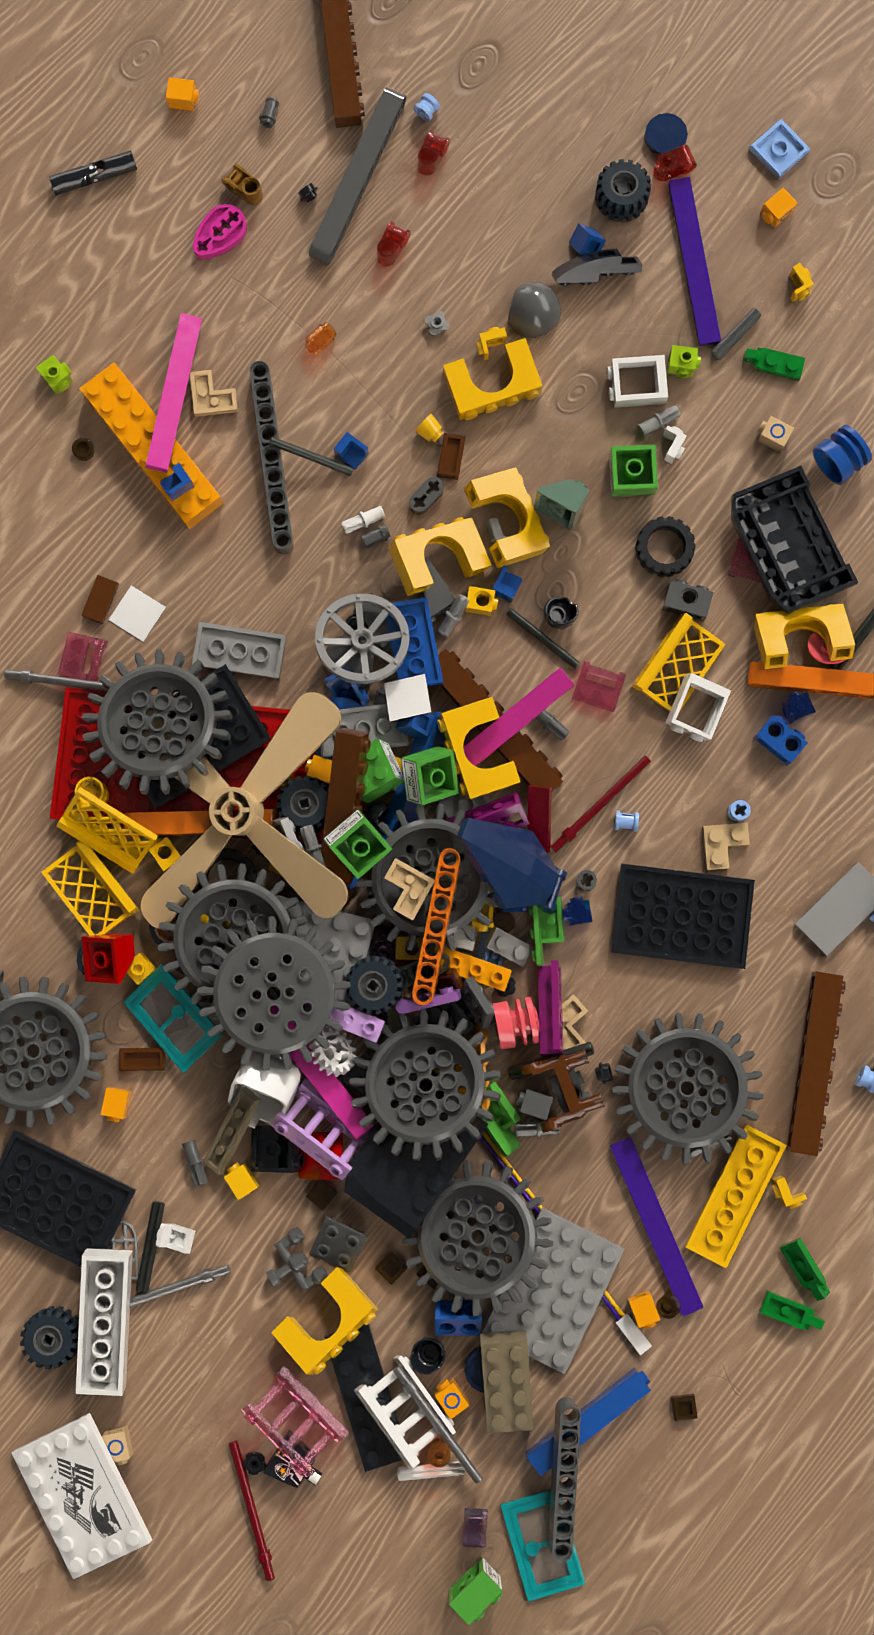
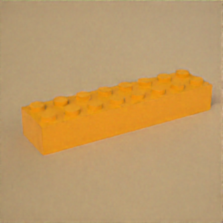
M115 362L79 388L85 399L189 530L224 504L221 496L176 439L167 473L145 468L157 415ZM180 463L192 480L194 487L172 501L160 482L173 474L172 467Z

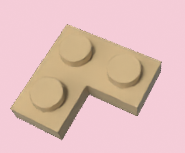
M212 370L190 372L195 417L238 412L235 388L214 391Z
M748 823L702 827L706 871L730 869L728 847L750 845Z
M396 858L384 879L404 889L393 910L413 921L435 880Z
M572 994L562 1003L564 1050L586 1043L572 1025L585 1015L588 1010Z

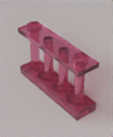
M283 1366L273 1375L276 1379V1384L255 1407L248 1404L242 1411L245 1413V1419L251 1425L256 1424L294 1464L293 1468L299 1475L309 1477L316 1472L310 1464L331 1440L339 1442L350 1432L286 1366ZM283 1390H287L293 1396L292 1401L270 1424L261 1414ZM299 1407H303L309 1413L308 1418L290 1439L286 1441L277 1431ZM315 1424H320L325 1429V1434L303 1458L294 1447Z

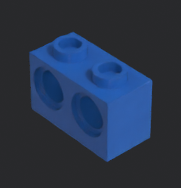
M772 715L753 739L788 766L808 742L804 740L805 736L798 730L793 731L787 726L788 722L784 718ZM772 726L778 730L777 737H772L768 733L769 727ZM789 740L795 744L794 751H789L786 748V741Z
M453 1300L435 1302V1335L480 1336L482 1315L473 1316L472 1300H463L461 1309L456 1313L451 1311Z

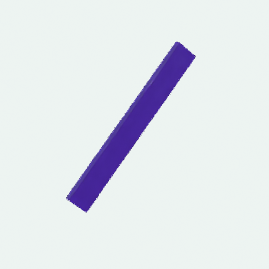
M690 177L669 180V192L699 347L719 344L721 336Z
M628 1137L610 1145L670 1289L680 1302L682 1316L684 1317L704 1308L632 1138Z

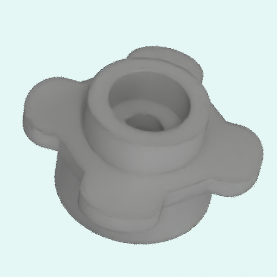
M437 311L433 316H426L425 324L429 326L431 335L436 336L450 328V324L444 318V312Z

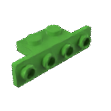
M557 897L555 903L557 907L553 914L546 913L537 906H529L530 917L534 919V926L530 928L531 939H535L532 958L533 962H537V966H544V943L565 942L562 897Z
M493 1082L486 1087V1090L500 1093L501 1098L500 1101L490 1100V1106L487 1111L493 1115L494 1119L492 1122L485 1121L488 1123L486 1131L503 1156L506 1157L520 1147L519 1141L509 1127L521 1119L497 1083Z

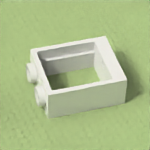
M664 355L612 359L611 365L607 367V378L612 381V387L609 388V400L613 401L614 408L666 404L668 389ZM654 367L656 393L621 395L619 369Z
M693 673L685 674L666 724L670 725V729L677 733L683 734V732L691 734L690 738L695 741L711 740L731 690ZM689 687H693L716 698L703 731L676 720Z

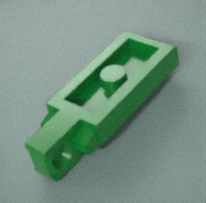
M758 347L757 350L747 348L743 361L753 363V367L757 368V371L799 381L806 358Z
M798 1238L783 1244L780 1250L802 1287L811 1290L817 1301L825 1299L830 1294L826 1280L802 1239Z
M766 1290L759 1309L761 1314L801 1330H808L810 1326L822 1330L825 1321L814 1316L815 1310Z

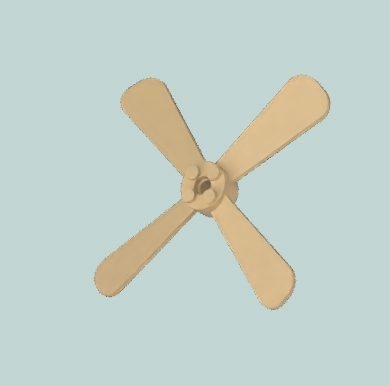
M309 692L298 698L241 788L230 787L205 756L200 762L206 766L209 773L207 776L200 774L195 767L185 772L190 780V787L188 788L210 803L209 816L213 825L143 895L141 911L145 919L153 927L158 928L161 922H174L178 914L166 907L167 902H175L179 906L184 907L188 898L181 893L178 887L184 884L194 892L200 883L197 880L196 873L202 871L206 874L232 835H247L316 915L322 918H332L341 911L348 898L347 887L343 880L263 820L264 807L262 802L338 730L341 724V713L338 707L327 697L319 693ZM154 710L147 712V716L154 714ZM156 719L153 722V728L160 729L164 725L163 719ZM149 731L143 733V737L150 735ZM171 734L165 736V740L172 738ZM188 738L187 743H191L192 741ZM167 755L161 757L162 762L168 759ZM238 807L239 813L235 817L233 814L234 808Z

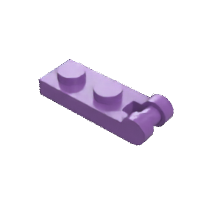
M453 986L440 989V993L435 994L433 1001L427 1005H419L414 1000L404 997L396 1003V1010L404 1014L458 1001L462 998L460 989L453 990ZM430 993L419 994L418 998L421 1001H427Z

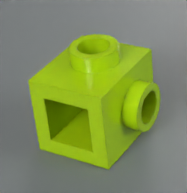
M672 345L669 353L667 373L676 374L680 378L693 377L695 369L699 370L701 357L697 356L698 348Z
M54 355L36 367L39 374L55 394L64 392L73 382L69 376L72 373L65 362L60 364Z

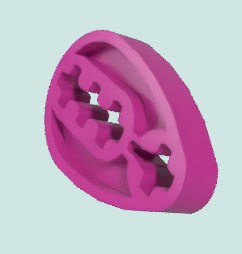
M223 204L216 206L205 216L198 227L193 243L194 253L199 259L204 260L225 254L243 241L247 233V223L242 211L233 205ZM230 216H233V217H236V216H237L238 221H237V222H235L234 220L231 221V220H230ZM225 223L227 225L230 223V229H223L222 224ZM216 230L218 232L222 231L223 235L221 237L219 235L215 236L214 232ZM199 246H206L207 251H200Z

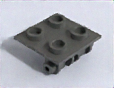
M332 1216L331 1218L326 1217L310 1253L351 1272L367 1236L363 1234V1231L360 1232L352 1229L351 1225L347 1227L345 1226L346 1223L343 1222L341 1224V1222L334 1220Z

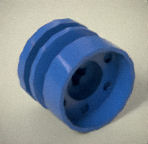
M848 425L841 426L837 432L832 433L830 439L823 440L813 449V457L820 470L837 485H842L854 475V471H860L863 466H866L872 460L871 451L865 440L856 430Z

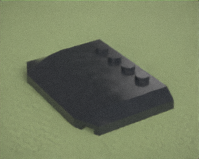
M802 466L736 492L731 496V521L768 598L787 614L859 583L850 564H845L808 487L811 484Z
M424 1080L420 1084V1089L425 1092L429 1091L433 1084ZM438 1092L436 1094L437 1099H442L444 1097L443 1092ZM416 1096L413 1102L418 1104L421 1102L422 1098L420 1096ZM393 1101L391 1104L392 1108L399 1106L398 1101ZM442 1114L440 1116L441 1121H446L448 1119L447 1114ZM477 1116L471 1123L478 1129L480 1135L488 1126L487 1122ZM422 1118L418 1120L417 1124L423 1126L426 1121ZM378 1122L349 1163L352 1169L346 1176L344 1192L410 1239L478 1141L471 1137L467 1130H464L457 1136L463 1147L461 1153H458L453 1148L451 1140L440 1143L443 1152L442 1160L435 1158L432 1145H422L420 1161H414L412 1157L414 1144L405 1142L399 1155L395 1156L391 1153L396 1137L389 1133L379 1145L373 1141L375 1134L382 1128Z

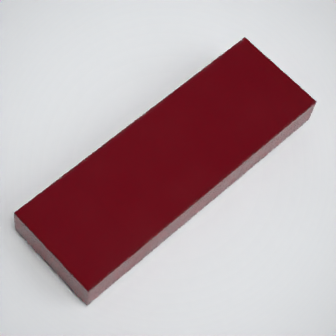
M530 785L528 786L527 819L529 824L527 825V830L534 832L548 854L551 847L552 787Z

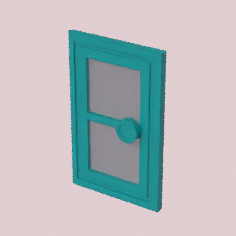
M161 964L123 1003L184 1074L224 1034L220 1032L215 1036L210 1037L207 1032L216 1025L208 1016H200L199 1011L202 1008L198 1004L194 1005L191 1003L192 997L185 988L178 991L174 988L178 980L170 971L164 972L163 967L165 965Z
M551 1489L500 1504L528 1602L586 1584L574 1542L572 1557L563 1563L557 1562L553 1558L548 1547ZM565 1522L560 1523L557 1527H562ZM560 1545L556 1549H561L564 1545Z

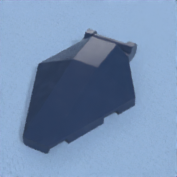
M472 818L464 819L457 838L461 839L468 852L466 855L482 881L488 882L494 893L492 896L500 909L537 906L546 913H555L557 907L555 903L562 881L566 879L567 872L563 869H558L554 865L534 832Z

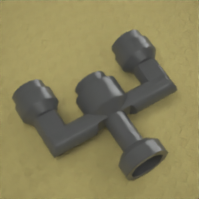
M299 1227L288 1231L286 1237L274 1244L283 1261H286L287 1264L277 1271L270 1269L266 1274L272 1285L277 1288L281 1285V1279L293 1272V1277L304 1293L316 1284H321L328 1276V1273L321 1266L314 1269L312 1274L306 1279L301 1271L307 1268L306 1265L309 1264L308 1258L303 1251L291 1255L287 1249L291 1245H298L305 1239Z

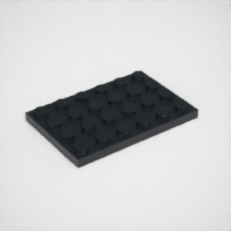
M226 664L210 673H215L219 681L207 690L210 695L225 690L229 699L215 704V710H230L232 714L231 720L217 721L216 729H223L229 732L230 740L214 738L211 744L212 747L220 751L222 758L218 760L205 754V758L218 773L272 740ZM208 674V675H206L205 677L201 678L200 681H203V680H204L206 677H208L210 674ZM178 692V693H176L175 695H173V697H174V698L179 697V696H180V692ZM176 713L170 714L172 719L175 718ZM198 716L191 717L193 722L198 719ZM123 729L121 734H127L128 729ZM189 737V739L193 742L194 737ZM139 754V759H143L145 757L144 754ZM172 777L168 779L170 785L169 794L165 795L162 792L160 780H151L147 795L154 807L159 809L191 789L185 788L179 780Z
M621 863L611 953L745 969L755 880Z
M14 1130L0 1158V1227L82 1267V1255L86 1249L109 1248L137 1189Z

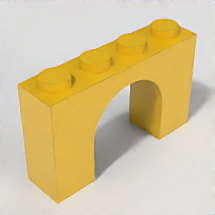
M526 338L505 344L504 354L511 370L512 379L506 388L498 392L489 393L478 389L470 378L464 358L443 365V374L459 420H471L477 417V414L483 412L492 413L498 410V407L504 405L507 407L513 406L519 400L525 398L531 400L539 396L542 392V383Z
M516 467L471 480L464 488L472 509L490 503H502L510 507L519 520L518 534L497 540L489 548L497 568L542 555L550 547L549 538L543 531L540 517L533 508L532 499L527 494L523 485V478L518 473Z
M459 517L447 525L439 523L429 530L422 528L409 536L405 534L398 535L393 538V542L388 547L407 596L426 591L434 583L424 559V549L429 544H441L451 549L457 557L465 578L482 574L491 566L472 517L467 519Z
M843 604L806 607L787 614L785 611L755 615L754 631L764 669L787 666L789 652L785 636L799 629L813 631L823 638L830 661L853 659L855 642Z
M493 697L438 715L437 724L441 733L444 732L446 741H444L445 748L454 751L456 774L461 782L458 784L462 797L465 796L466 800L520 783L514 761L490 769H482L471 764L464 753L463 744L467 733L475 726L499 718Z
M336 1267L321 1282L323 1287L336 1300L341 1310L339 1328L330 1338L321 1341L313 1339L294 1317L289 1316L271 1332L307 1375H318L326 1367L325 1363L331 1357L335 1358L343 1350L342 1346L347 1341L350 1342L359 1334L358 1330L363 1324L368 1325L376 1317L374 1313L378 1308L344 1269Z

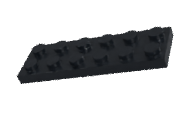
M363 1324L358 1330L359 1334L350 1342L347 1341L342 1346L343 1350L335 1358L331 1357V1361L365 1472L401 1461L402 1458L354 1392L360 1385L372 1387L385 1376L370 1325ZM334 1333L325 1335V1339L330 1338ZM388 1386L377 1394L376 1400L380 1406H386L392 1401ZM393 1411L389 1419L394 1426L396 1424L400 1425L396 1411Z

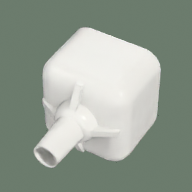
M254 1051L251 1060L246 1065L241 1064L231 1084L228 1096V1103L231 1106L241 1087H247L261 1099L248 1125L254 1129L259 1120L270 1124L279 1111L286 1115L295 1097L301 1077L300 1071L294 1065L291 1066V1069L285 1070L281 1054H272L269 1070H262L263 1053Z

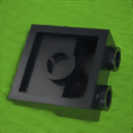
M462 999L425 1009L428 1014V1024L432 1025L438 1024L442 1010L447 1011L449 1020L446 1028L453 1031L463 1018L466 1019L468 1027L462 1034V1037L477 1025L469 1009L465 1010L460 1004L463 1001ZM419 1015L412 1020L416 1025L420 1024Z
M256 1125L255 1129L252 1128L251 1172H300V1168L304 1165V1155L300 1154V1148L284 1135L276 1132L272 1126Z

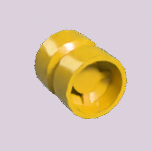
M94 777L81 779L75 787V794L81 787L105 803L109 800V789L104 783ZM79 797L83 805H89L88 801Z

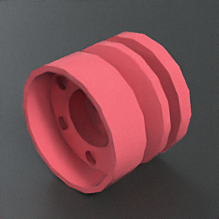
M530 997L524 998L525 1008H521L520 1000L515 999V1010H510L507 1001L492 1004L501 1050L516 1047V1037L518 1036L521 1037L524 1046L528 1045V1034L531 1035L533 1044L539 1043V1020L536 1008Z

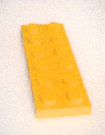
M744 1124L742 1129L745 1130L748 1137L745 1140L737 1138L685 1244L686 1248L724 1268H727L787 1146L747 1124Z

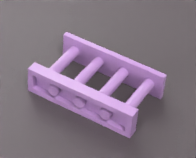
M305 1003L303 1006L304 1011L310 1012L312 1005ZM351 1007L350 1010L345 1011L334 1008L330 1016L332 1020L339 1022L343 1026V1030L375 1043L379 1041L382 1033L381 1030L386 1023L385 1020Z
M305 1078L295 1094L299 1099L286 1115L279 1111L270 1125L276 1132L284 1135L328 1169L333 1176L343 1181L352 1169L347 1164L359 1146L363 1145L372 1129L370 1128L356 1140L310 1081ZM306 1104L317 1113L306 1127L302 1129L293 1120ZM323 1118H325L334 1125V1128L321 1144L311 1134ZM341 1132H343L352 1139V1142L341 1157H338L329 1148Z

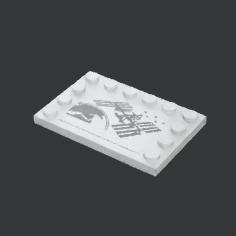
M90 1413L12 1452L18 1468L73 1579L137 1550L152 1541L144 1521Z

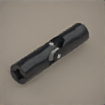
M130 150L49 176V179L57 196L92 183L135 171L137 166ZM97 169H103V171L98 174Z

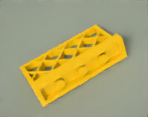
M687 613L679 615L631 685L634 689L641 691L669 712L672 707L668 704L667 695L678 693L680 688L679 677L685 676V674H678L676 662L687 660L689 673L698 674V676L703 678L726 645L692 620L693 617ZM691 626L698 631L699 640L688 641L687 631ZM711 640L717 645V648L713 653L706 654L704 641ZM699 642L701 655L691 657L689 644ZM685 645L687 658L676 659L675 648ZM702 658L704 667L701 671L693 672L691 659ZM664 664H673L674 676H663L662 667ZM675 678L677 691L666 693L664 680ZM660 681L661 694L655 695L648 690L652 682ZM689 687L683 704L681 706V709L685 705V703L687 702L695 688Z
M81 787L56 825L132 874L158 837ZM79 797L88 801L89 805H83ZM86 811H93L95 817H89ZM100 811H104L109 817H102ZM106 823H112L114 829H108ZM119 823H123L128 829H121ZM125 835H131L134 841H127ZM138 835H142L150 841H141Z
M78 841L75 847L41 873L89 936L95 935L91 930L92 920L104 921L103 930L96 935L107 934L129 916H134L140 910L95 851L81 841ZM78 853L82 858L81 867L69 866L70 857ZM56 868L64 869L63 880H53L49 873ZM68 870L80 871L78 883L66 882ZM84 871L94 873V885L82 883ZM66 885L77 886L76 899L67 898L64 895ZM81 887L93 888L91 900L80 899ZM97 889L107 890V902L95 901ZM111 897L116 903H111ZM79 902L91 904L89 916L78 913ZM95 904L107 905L105 918L93 916ZM110 906L120 907L124 912L117 919L108 918Z

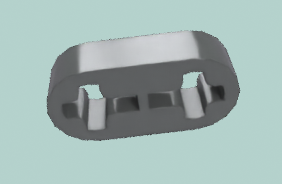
M437 477L428 478L412 495L409 505L413 513L418 515L424 514L439 499L444 489L441 479ZM431 484L434 486L435 484H438V491L436 492L435 490H433L428 495L427 493L430 491L429 485ZM425 497L426 499L423 501L424 507L419 506L416 508L415 500L421 501Z

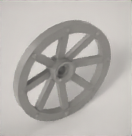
M352 594L338 599L322 613L316 626L315 645L321 662L336 677L357 684L374 683L393 674L403 663L409 648V629L402 613L388 600L372 594ZM362 604L374 605L383 609L368 629L364 628ZM355 605L357 629L353 630L336 613L345 607ZM389 614L394 618L400 629L399 632L373 636ZM331 619L351 638H323L324 630L329 620ZM401 639V646L395 658L373 645ZM364 640L366 641L365 644H360V643L358 642V641H364ZM324 646H352V648L334 663L328 656ZM369 651L387 662L388 665L378 671L369 673L367 652ZM356 653H360L363 674L353 673L342 669V667Z

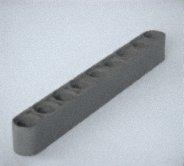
M388 87L384 89L309 250L310 257L328 265L332 262L403 111L407 99L406 95Z
M256 361L250 366V378L272 541L278 553L288 554L292 551L294 542L281 449L269 445L270 440L263 438L267 433H272L275 438L279 439L272 380L268 365L263 361ZM258 371L266 372L262 377L255 376ZM266 391L269 393L265 398L258 397L260 392ZM265 412L272 414L268 419H262L261 415ZM270 454L277 455L274 461L266 460ZM273 475L280 476L279 481L275 483L270 482L269 479ZM276 496L283 498L282 502L278 504L273 503L272 499ZM279 517L286 519L282 525L275 524V520ZM282 538L289 540L286 546H279L277 543Z

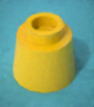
M432 414L415 430L418 435L428 442L432 440L434 443L443 434L441 431L442 426Z

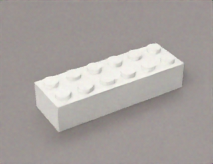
M86 1249L82 1255L76 1394L122 1396L125 1391L133 1250Z

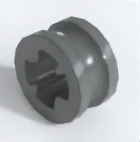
M584 870L577 876V885L582 890L589 891L596 886L597 878L592 871ZM585 874L593 878L590 881L591 885L587 887L586 884L583 886L580 882Z

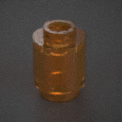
M329 323L319 324L305 337V347L310 353L320 355L335 340L334 337L337 333Z
M434 1439L430 1442L427 1454L430 1464L434 1467H444L449 1463L451 1450L443 1439ZM437 1452L443 1453L442 1456H436L435 1454Z

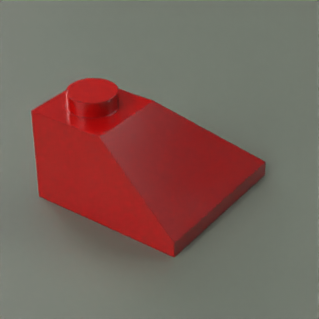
M113 933L81 937L85 981L120 984L135 958L133 934Z
M313 1132L311 1136L322 1144L330 1132ZM341 1132L329 1148L338 1157H341L343 1154V1132ZM300 1149V1154L304 1155V1165L300 1168V1172H298V1178L314 1180L339 1179Z

